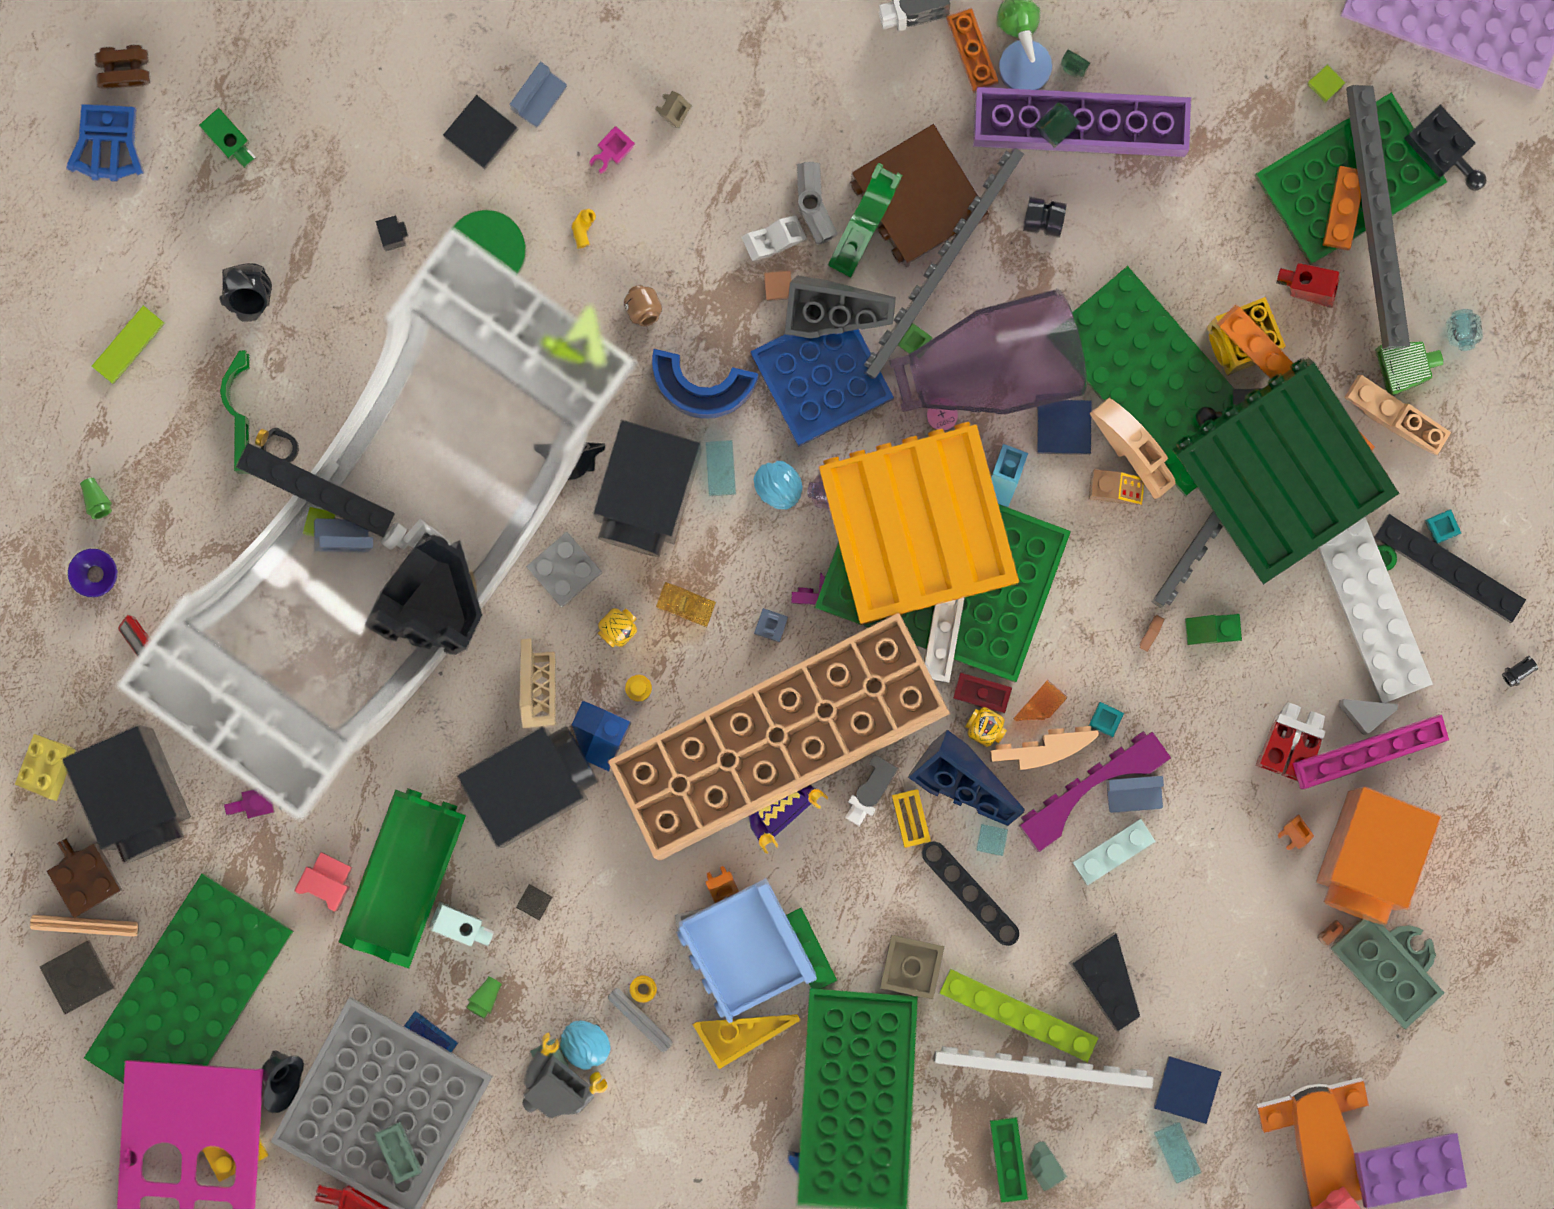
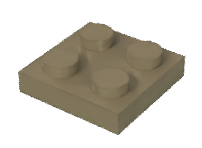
M891 935L880 988L933 1000L945 946Z

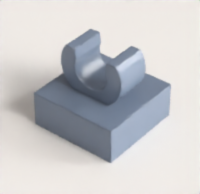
M763 608L754 634L780 643L788 616Z

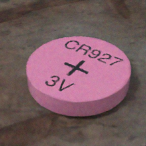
M938 400L932 403L927 411L928 423L935 430L944 429V431L951 429L958 418L956 407L946 400Z

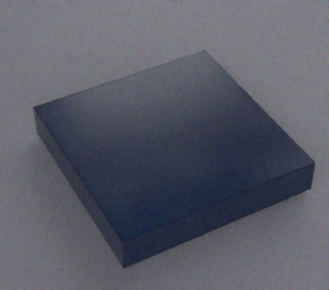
M1038 399L1037 454L1090 455L1092 422L1090 412H1092V400Z
M1168 1056L1153 1108L1207 1124L1222 1072Z

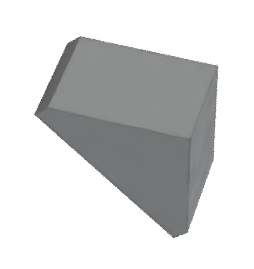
M1349 699L1339 700L1340 708L1363 735L1369 734L1398 708V704Z

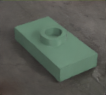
M401 1122L374 1134L396 1184L422 1173Z

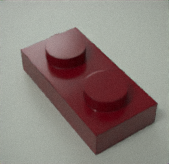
M960 673L953 699L1005 714L1012 687Z

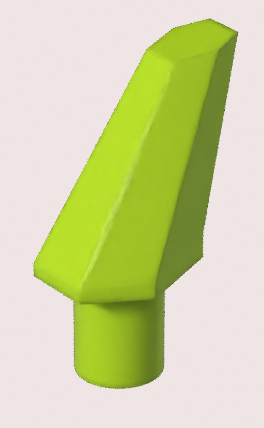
M548 335L542 337L540 344L550 349V354L577 363L584 362V355L561 338L553 339Z

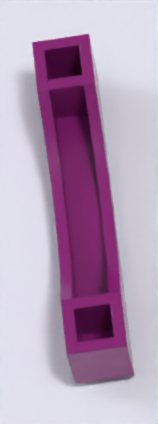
M1142 731L1131 739L1133 745L1126 750L1121 746L1109 755L1111 758L1109 762L1103 766L1099 762L1087 770L1088 777L1082 781L1079 778L1074 779L1065 786L1067 791L1059 797L1056 793L1043 801L1045 807L1040 811L1036 812L1032 809L1021 817L1023 823L1018 826L1037 852L1042 851L1062 836L1064 825L1071 810L1091 788L1119 775L1150 774L1171 759V756L1153 732L1146 735Z

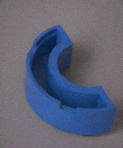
M653 349L652 367L659 391L671 406L688 416L711 419L730 414L748 400L757 385L758 373L732 367L728 377L720 384L713 387H699L690 383L682 374L679 354Z

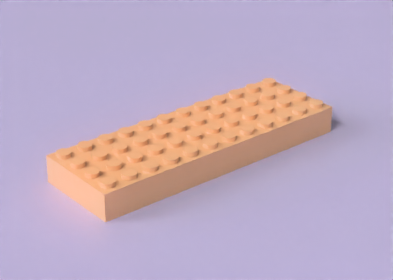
M897 613L608 760L653 857L661 861L949 715L950 712L902 617Z

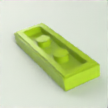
M143 305L91 367L114 384L165 323Z

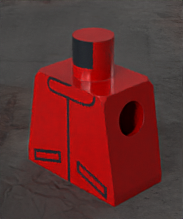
M1297 263L1295 271L1280 268L1276 284L1291 287L1292 297L1332 308L1339 286L1340 272ZM1307 280L1310 283L1302 284L1301 282Z

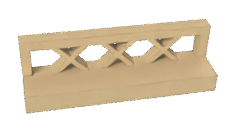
M521 639L520 711L523 728L556 725L555 652L533 653L532 639ZM539 662H549L542 668L534 664ZM541 677L547 679L543 684H539L536 681ZM541 694L548 696L543 701L536 699ZM541 711L549 714V716L534 717Z

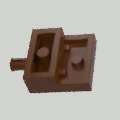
M67 838L57 843L65 858L59 864L47 870V873L73 918L78 917L122 891L121 886L110 869L111 865L98 843H93L85 849L75 852Z

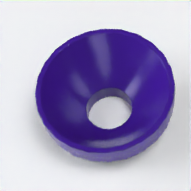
M89 548L82 550L72 558L68 567L70 585L77 593L86 597L96 598L105 595L114 587L118 577L117 566L113 558L108 553L99 549ZM96 566L100 567L103 570V578L99 582H92L88 577L90 569Z

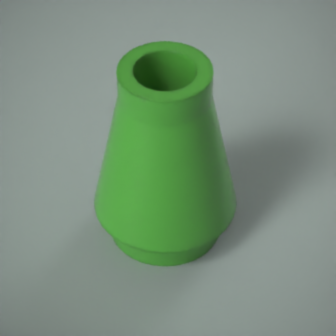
M88 478L83 480L80 486L83 492L86 513L92 519H100L109 515L112 512V503L97 484L96 479Z
M488 976L486 981L467 1000L469 1003L466 1008L485 1019L487 1014H491L502 984Z

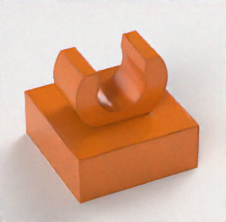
M1299 814L1292 818L1278 834L1279 838L1284 835H1288L1291 838L1292 842L1287 845V850H1291L1295 846L1300 849L1307 845L1314 837Z
M723 866L720 867L722 875L713 878L710 872L707 873L708 881L705 883L714 903L739 892L731 872H727Z

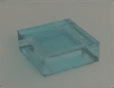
M981 824L976 851L1003 856L1008 829Z

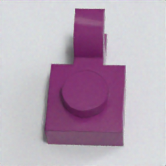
M257 789L241 792L242 801L224 804L225 812L228 816L246 811L247 819L275 813L272 800Z

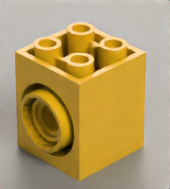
M1266 297L1240 307L1281 350L1286 347ZM1225 312L1215 316L1207 326L1213 352L1228 376L1256 364L1217 325L1227 313Z

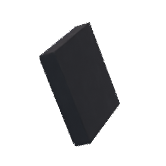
M476 94L446 130L443 137L485 170L516 133L518 127Z

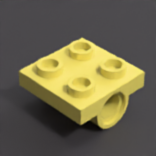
M33 734L15 785L57 801L67 775L62 758L74 754L76 750L68 745Z

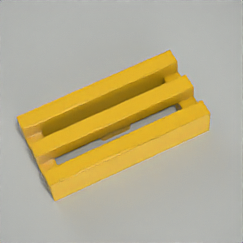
M918 789L891 795L904 848L931 842ZM910 796H914L924 838L919 839L909 801ZM901 798L904 800L913 836L912 841H908L898 800Z

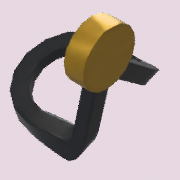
M272 428L269 431L261 429L259 431L255 445L260 446L262 450L266 451L267 440L271 436L277 435L287 438L291 441L293 449L292 453L283 460L289 463L295 460L299 452V445L295 437L279 428Z

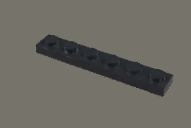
M250 443L246 444L236 465V468L380 537L385 536L395 515L390 510Z
M1391 514L1386 516L1374 536L1378 541L1390 546L1405 558L1509 623L1514 621L1526 602L1525 598Z

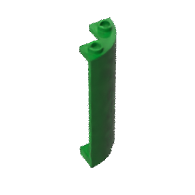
M407 788L406 793L396 789L394 791L338 941L351 949L376 956L388 963L408 969L411 966L466 815L456 812L458 806L445 801L440 806L421 799L423 793Z

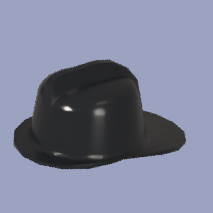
M275 1050L272 1051L270 1058L261 1068L263 1069V1083L265 1085L264 1106L271 1113L282 1112L291 1105L299 1090L304 1069V1061L301 1057H289Z

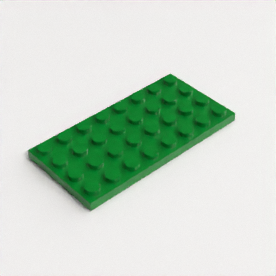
M1126 266L1048 332L1046 336L1103 402L1111 398L1129 412L1148 431L1169 458L1164 463L1175 478V486L1186 497L1197 486L1172 449L1177 446L1176 443L1181 438L1187 435L1191 437L1200 431V426L1196 421V413L1200 408L1211 407L1216 412H1222L1227 407L1233 405L1232 391L1234 388L1130 267Z
M201 874L89 1048L84 1059L123 1084L126 1060L209 1066L294 931L207 875Z
M809 989L796 1206L834 1209H908L917 996Z

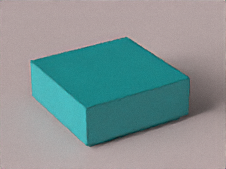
M1451 509L1425 520L1430 534L1437 544L1462 534Z
M1099 702L1088 726L1113 738L1124 713Z

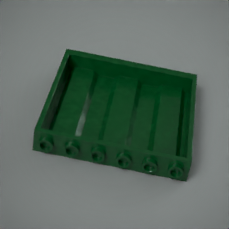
M1309 357L1295 361L1290 366L1291 369L1283 375L1277 374L1268 380L1267 386L1261 390L1255 389L1244 397L1245 400L1237 406L1234 404L1223 410L1221 417L1215 421L1209 420L1199 427L1200 431L1191 437L1187 435L1181 438L1176 443L1177 446L1172 449L1263 585L1400 494L1316 363Z

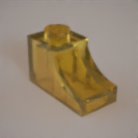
M665 582L656 609L707 628L716 602L687 589Z

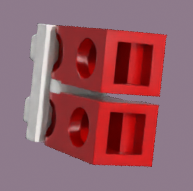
M1288 702L1281 713L1275 716L1268 738L1255 766L1276 774L1282 773L1281 776L1298 782L1293 763L1318 755L1326 732L1322 730L1325 716L1311 711L1305 724L1297 720L1301 707Z

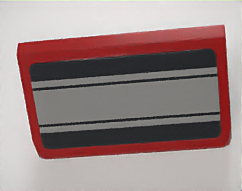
M127 615L118 627L120 633L138 657L151 640L136 617L132 615Z

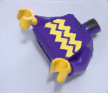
M809 785L749 815L750 828L758 839L763 852L768 853L766 850L768 843H774L777 848L778 843L774 837L811 804L820 809L821 806L817 804V799L821 796L828 799V796L820 789Z

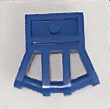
M81 104L79 139L68 160L66 169L71 172L76 170L91 177L92 180L110 178V181H118L120 178L135 173L137 175L144 174L134 144L137 109L127 106ZM88 141H93L91 166L80 161ZM102 142H111L110 168L100 167ZM120 143H126L132 163L119 167Z

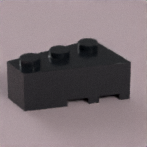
M1111 933L1069 962L1115 1031L1119 1032L1141 1017L1117 933Z

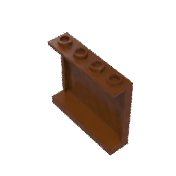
M934 124L851 173L852 181L849 182L854 193L857 196L861 194L863 197L878 163L883 164L884 169L895 175L897 173L903 175L877 229L883 240L889 239L893 249L891 252L898 264L903 262L906 268L912 261L956 235L953 232L954 227L961 218L966 220L971 212L968 206L977 195ZM986 211L978 224L988 219V211Z

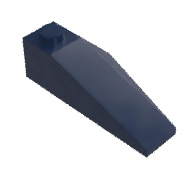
M946 730L931 743L908 776L909 779L928 793L937 797L940 793L954 799L953 803L961 806L964 803L976 808L978 814L1006 826H1009L1025 811L1022 805L970 746L949 730Z

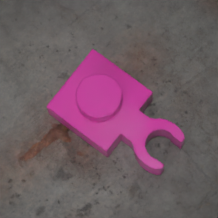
M614 126L597 145L602 152L590 159V165L592 166L598 160L602 161L603 166L598 170L602 174L607 170L608 163L611 160L618 165L633 149L635 143L618 127Z

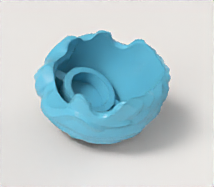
M776 461L775 463L763 464L754 476L755 490L763 502L776 509L783 510L790 509L799 502L803 488L801 478L797 471L786 462Z
M582 1020L573 1021L565 1027L563 1034H561L560 1048L563 1055L572 1065L582 1070H588L593 1066L603 1064L610 1053L611 1046L607 1035L599 1026Z

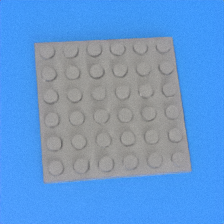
M350 997L271 1142L391 1209H421L493 1075ZM401 1122L422 1173L396 1184L374 1134Z

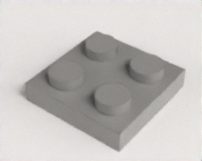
M568 532L564 533L526 566L561 607L566 605L602 574V571Z

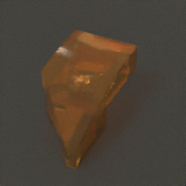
M1047 679L1013 719L1015 721L1045 720V718H1050L1068 697Z

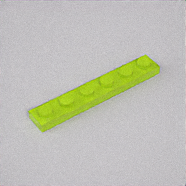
M952 969L949 970L939 992L943 996L1085 1062L1089 1061L1099 1037Z

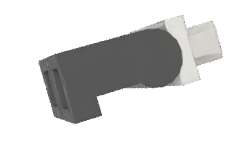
M892 0V2L879 5V17L882 27L886 29L897 25L898 32L906 30V26H916L946 18L950 12V1Z
M875 754L869 762L871 766L875 767L867 782L857 789L856 797L852 795L848 801L852 806L845 818L860 826L866 814L873 815L876 809L872 806L879 802L898 770L897 767Z

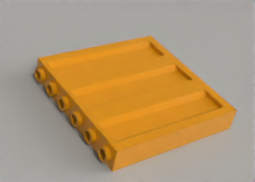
M970 422L960 423L954 426L955 430L945 433L944 429L928 432L929 437L919 440L917 436H911L902 439V444L892 447L891 443L881 444L875 447L876 451L865 453V450L849 453L850 458L839 460V457H833L823 460L824 465L819 466L861 625L886 619L897 613L901 615L1018 584V576L977 424L971 426Z

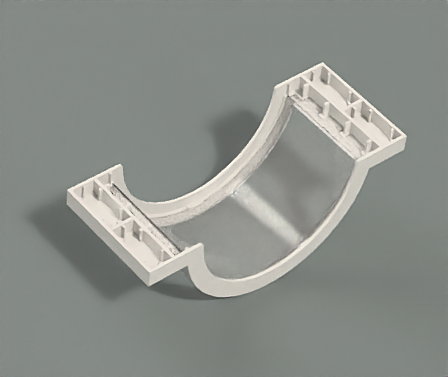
M450 228L386 316L387 337L375 370L349 417L311 473L394 512L395 515L388 529L398 522L407 529L406 535L416 522L422 519L451 544L460 540L464 555L468 558L466 560L468 568L472 570L476 580L477 598L482 609L546 517L580 457L589 428L633 370L636 362L602 337L607 362L605 365L595 366L592 360H587L584 344L589 343L588 339L568 343L584 355L585 360L583 363H577L550 354V349L540 344L542 337L548 335L553 339L561 338L565 341L578 319L453 228ZM293 495L265 530L228 568L204 587L181 597L117 687L297 820H302L309 814L352 753L367 743L402 708L447 653L444 652L443 647L432 645L431 649L410 645V640L398 637L397 641L387 640L364 626L380 591L413 548L408 545L402 550L396 545L392 550H389L381 544L383 537L368 531V537H373V548L368 553L314 551V537L303 534L309 507L322 508Z

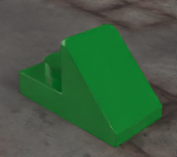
M1215 614L1185 618L1187 645L1242 641L1240 614L1217 616Z

